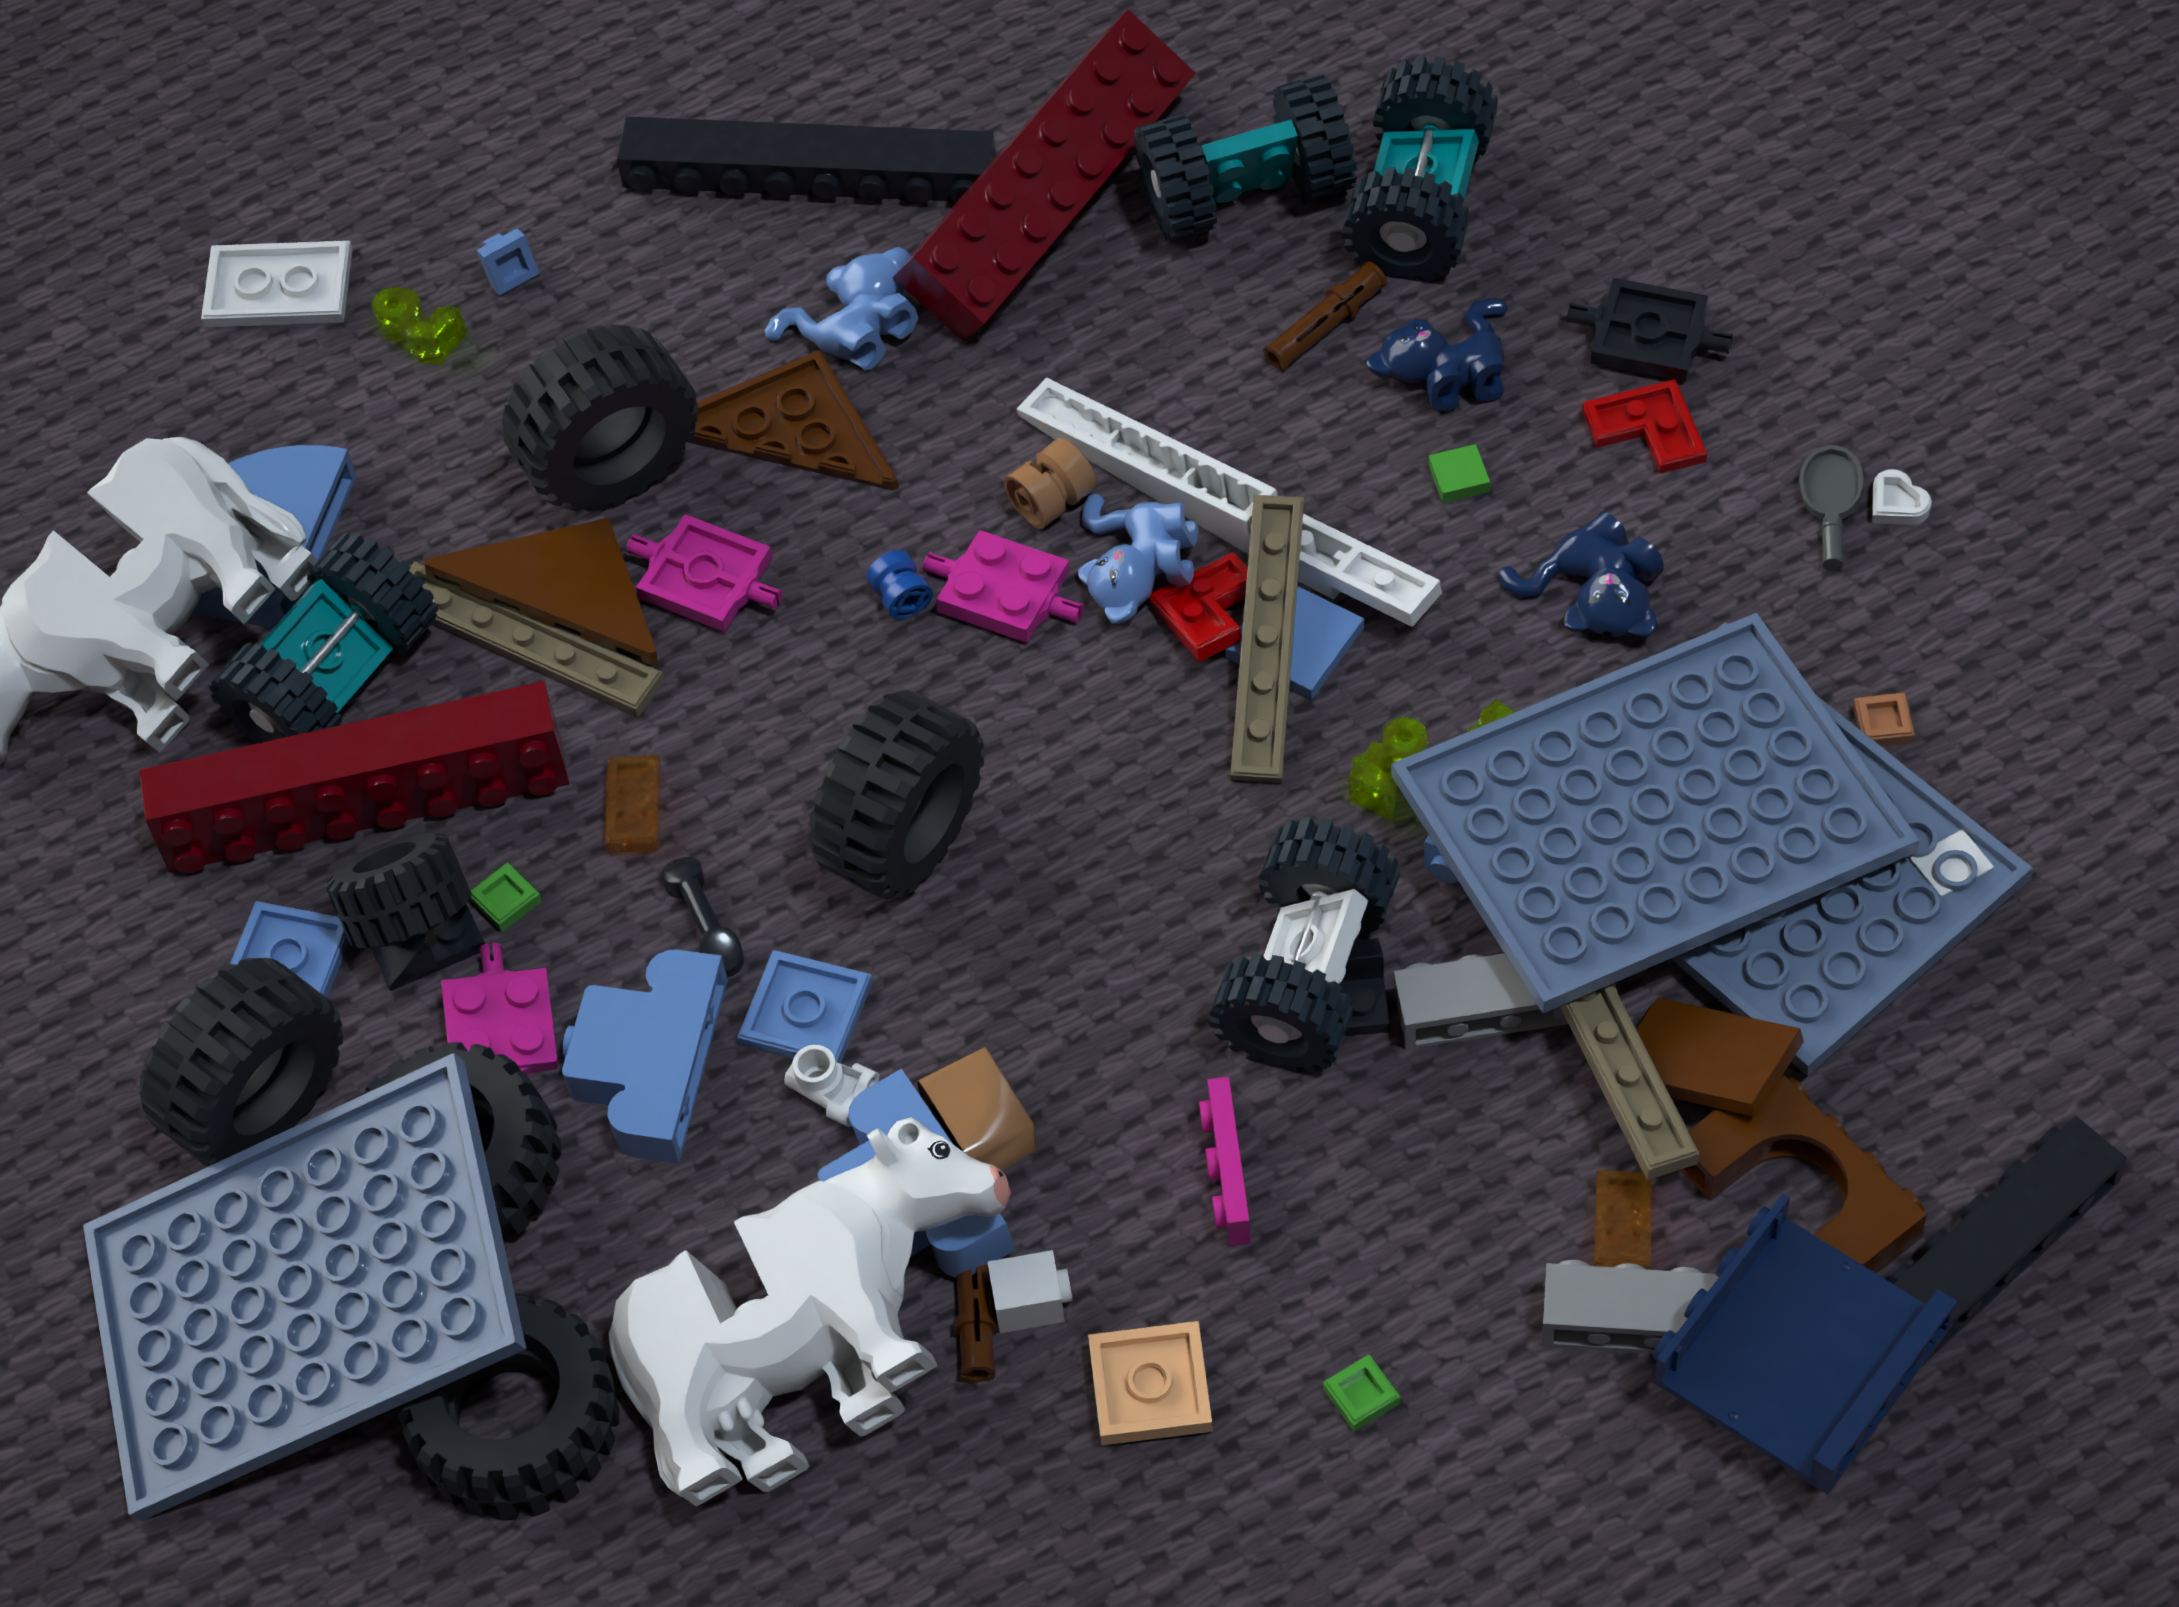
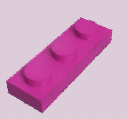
M1229 1077L1207 1079L1209 1100L1199 1101L1202 1131L1203 1133L1213 1132L1215 1147L1205 1148L1209 1181L1220 1180L1222 1195L1212 1196L1216 1229L1227 1228L1229 1246L1251 1244L1249 1215Z

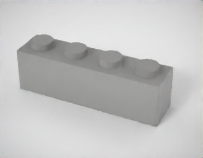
M1505 953L1490 956L1467 955L1457 961L1433 965L1416 963L1405 969L1394 971V997L1405 1049L1568 1024L1560 1006L1542 1013Z
M1566 1260L1559 1264L1546 1263L1542 1347L1653 1354L1666 1332L1672 1330L1677 1333L1685 1323L1687 1318L1684 1317V1313L1698 1290L1703 1288L1709 1291L1719 1277L1716 1274L1701 1273L1699 1270L1691 1267H1678L1671 1271L1647 1270L1640 1265L1631 1263L1620 1264L1615 1267L1590 1266L1579 1260Z

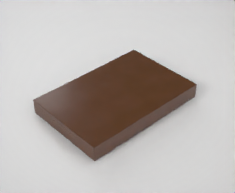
M1657 997L1636 1028L1671 1098L1752 1117L1757 1116L1804 1043L1800 1028Z

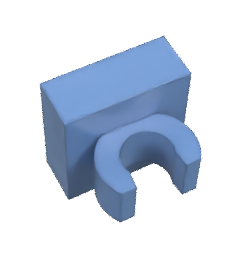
M518 229L504 236L498 233L483 241V247L476 250L490 285L498 295H502L540 274L527 239Z

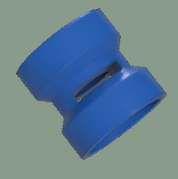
M903 550L890 551L880 556L868 568L866 574L867 581L873 591L878 595H883V606L895 620H903L924 610L933 597L932 588L923 576L916 574L917 567L915 562Z

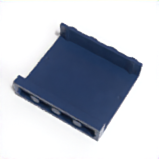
M1782 1194L1771 1210L1764 1206L1757 1212L1747 1230V1235L1750 1237L1742 1248L1738 1250L1732 1247L1725 1254L1716 1270V1276L1719 1278L1710 1290L1706 1291L1701 1288L1693 1296L1684 1313V1317L1687 1320L1679 1331L1675 1333L1669 1330L1662 1337L1652 1356L1657 1360L1654 1384L1829 1495L1952 1326L1957 1300L1937 1289L1927 1304L1921 1302L1787 1219L1790 1197Z

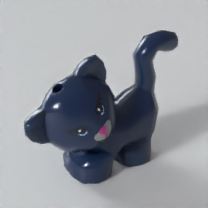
M1486 298L1473 302L1463 319L1474 334L1465 341L1454 345H1448L1445 336L1434 329L1427 321L1418 318L1414 319L1408 324L1392 331L1384 340L1381 350L1367 358L1366 366L1374 375L1383 380L1396 379L1408 384L1427 382L1428 402L1433 410L1450 411L1455 409L1459 405L1458 393L1463 387H1470L1477 400H1497L1503 395L1505 389L1500 377L1501 370L1506 367L1504 365V346L1500 337L1495 334L1491 324L1484 318L1504 316L1508 310L1507 303L1501 298Z
M1601 511L1591 522L1562 538L1553 553L1539 564L1532 578L1523 580L1517 571L1510 566L1501 568L1497 578L1505 590L1520 599L1540 596L1559 572L1572 577L1587 578L1588 580L1580 587L1576 603L1568 609L1564 617V628L1572 632L1591 630L1607 638H1619L1626 635L1648 638L1656 630L1657 620L1654 611L1650 608L1649 591L1639 580L1655 581L1664 570V562L1658 550L1644 538L1639 536L1629 543L1624 526L1606 511Z

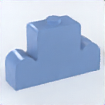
M667 950L657 954L646 968V980L650 992L590 985L585 989L575 1026L569 1025L565 1031L563 1039L565 1061L562 1073L570 1097L573 1100L608 1105L607 1116L617 1146L623 1153L635 1158L679 1164L728 979L721 955L684 950Z
M901 1068L865 1089L853 1099L849 1106L848 1116L860 1146L822 1167L818 1171V1178L824 1182L865 1164L875 1155L867 1134L878 1128L887 1135L897 1121L910 1117L922 1123L931 1132L944 1137L950 1143L952 1142ZM1000 1213L990 1217L972 1215L925 1231L914 1232L910 1257L931 1245L939 1268L945 1274L957 1277L958 1274L972 1269L973 1275L977 1273V1266H988V1261L999 1260L1016 1249L1008 1226Z

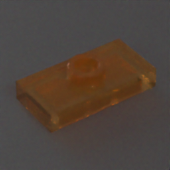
M659 755L608 758L606 847L608 853L659 850L661 762Z
M1597 1170L1595 1181L1593 1266L1615 1267L1620 1264L1631 1263L1650 1270L1652 1179L1647 1180L1644 1173Z

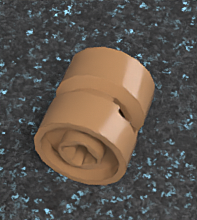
M1057 438L1038 452L1035 457L1036 463L1026 461L1003 480L1004 489L1014 508L1037 529H1044L1064 514L1066 510L1065 504L1074 506L1097 488V479L1088 460L1075 445L1064 438Z

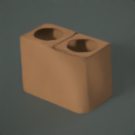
M986 1047L917 1081L918 1094L927 1107L935 1105L963 1152L971 1158L994 1165L1002 1171L1037 1150L1034 1124Z

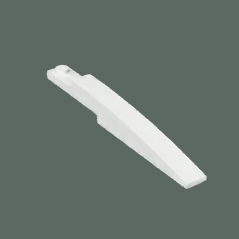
M1045 378L1017 408L1018 416L1055 440L1057 438H1064L1070 441L1081 451L1086 459L1162 504L1184 501V517L1193 520L1199 526L1249 554L1254 495L1278 496L1275 488L1049 378ZM1305 514L1303 515L1298 582L1333 600L1340 592H1343L1411 627L1415 625L1442 594L1440 580Z

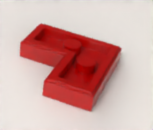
M1676 379L1582 402V413L1597 448L1644 436L1659 474L1707 462L1706 449Z
M1232 552L1194 571V576L1189 585L1176 587L1169 584L1151 593L1149 603L1152 609L1199 662L1242 641L1240 627L1224 609L1245 599L1248 567Z

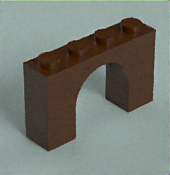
M1782 1075L1756 1117L1717 1108L1688 1130L1700 1155L1698 1164L1681 1169L1680 1171L1710 1201L1761 1163L1781 1158L1798 1159L1811 1163L1826 1172L1838 1186L1843 1198L1844 1206L1838 1215L1814 1234L1819 1239L1877 1274L1922 1238L1927 1214L1924 1212L1920 1200L1910 1190L1906 1188L1900 1189L1886 1175L1883 1165L1875 1155L1869 1151L1862 1152L1848 1138L1845 1128L1837 1118L1831 1114L1824 1115L1810 1101L1807 1091L1795 1078H1786Z

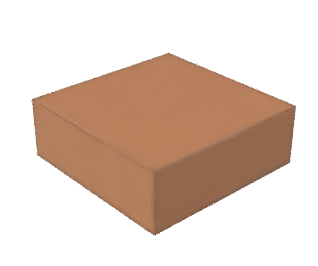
M1905 693L1854 698L1853 710L1857 728L1878 745L1883 747L1914 743L1915 734Z

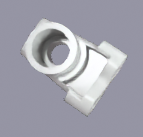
M809 1045L799 1050L795 1055L793 1063L785 1074L784 1083L786 1086L824 1107L828 1118L850 1127L852 1126L848 1116L850 1104L858 1094L879 1082V1073L858 1063H855L852 1068L837 1063L833 1053L828 1048L821 1045Z

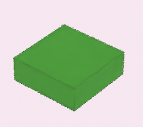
M1476 444L1428 456V465L1442 503L1490 492V480Z
M508 862L471 890V898L469 899L501 932L542 902L540 894Z
M1370 1355L1365 1356L1323 1382V1390L1353 1432L1400 1404L1399 1394Z

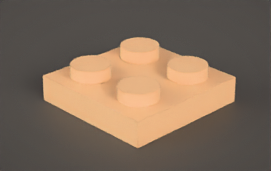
M1199 1321L1088 1335L1101 1445L1213 1432Z

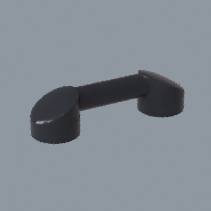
M693 857L674 859L661 872L665 890L672 897L685 900L702 934L699 947L700 953L721 955L727 978L734 976L741 970L744 964L741 943L734 932L728 928L721 927L702 889L705 877L700 861Z

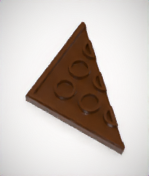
M820 350L697 402L698 420L695 423V434L692 441L688 443L891 491L899 488L897 477Z
M609 518L423 559L426 575L430 578H445L460 584L461 590L496 603L498 599L520 608L521 614L556 627L557 623L581 632L582 638L617 651L618 647L641 656L642 662L647 664L658 663L655 645Z

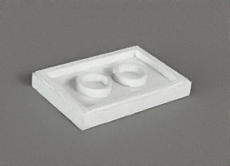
M324 241L211 246L201 316L203 326L229 327L343 323L353 250L351 242Z

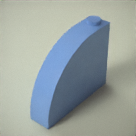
M323 445L285 446L263 450L228 463L253 495L293 514L303 526L306 534V541L301 546L310 551L319 561L324 554L356 479V473L348 449ZM257 565L258 572L274 586L265 569ZM218 586L202 593L193 611V614L241 622L223 605V591ZM309 586L294 601L289 600L276 588L246 624L274 628L309 589Z

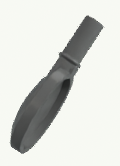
M1828 445L1816 449L1806 458L1800 470L1799 485L1800 495L1805 508L1813 516L1822 520L1820 530L1822 533L1823 567L1827 570H1838L1843 566V532L1845 528L1842 524V519L1852 514L1859 506L1864 490V476L1859 460L1851 451L1844 447Z

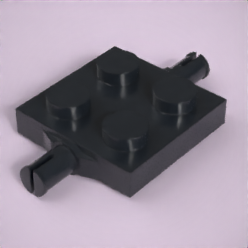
M1613 278L1609 294L1600 304L1599 308L1571 302L1566 319L1567 323L1594 327L1595 340L1591 350L1590 364L1672 380L1676 379L1682 382H1686L1692 359L1699 353L1701 348L1729 354L1733 340V333L1729 334L1705 329L1704 317L1708 305L1707 295L1619 278Z

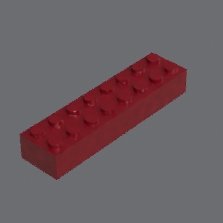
M1127 9L1100 36L896 272L893 278L958 338L965 341L985 324L1135 146L1134 139H1136L1134 135L1136 127L1155 122L1194 77L1196 72Z
M545 681L139 769L145 821L169 873L176 871L192 873L212 863L226 860L242 862L253 858L257 853L276 849L296 850L303 847L307 842L325 838L346 839L353 836L357 831L380 826L383 828H396L403 825L407 820L430 815L433 817H446L455 813L457 809L480 804L496 806L505 802L507 798L529 793L546 795L555 791L557 787L570 785L561 735Z

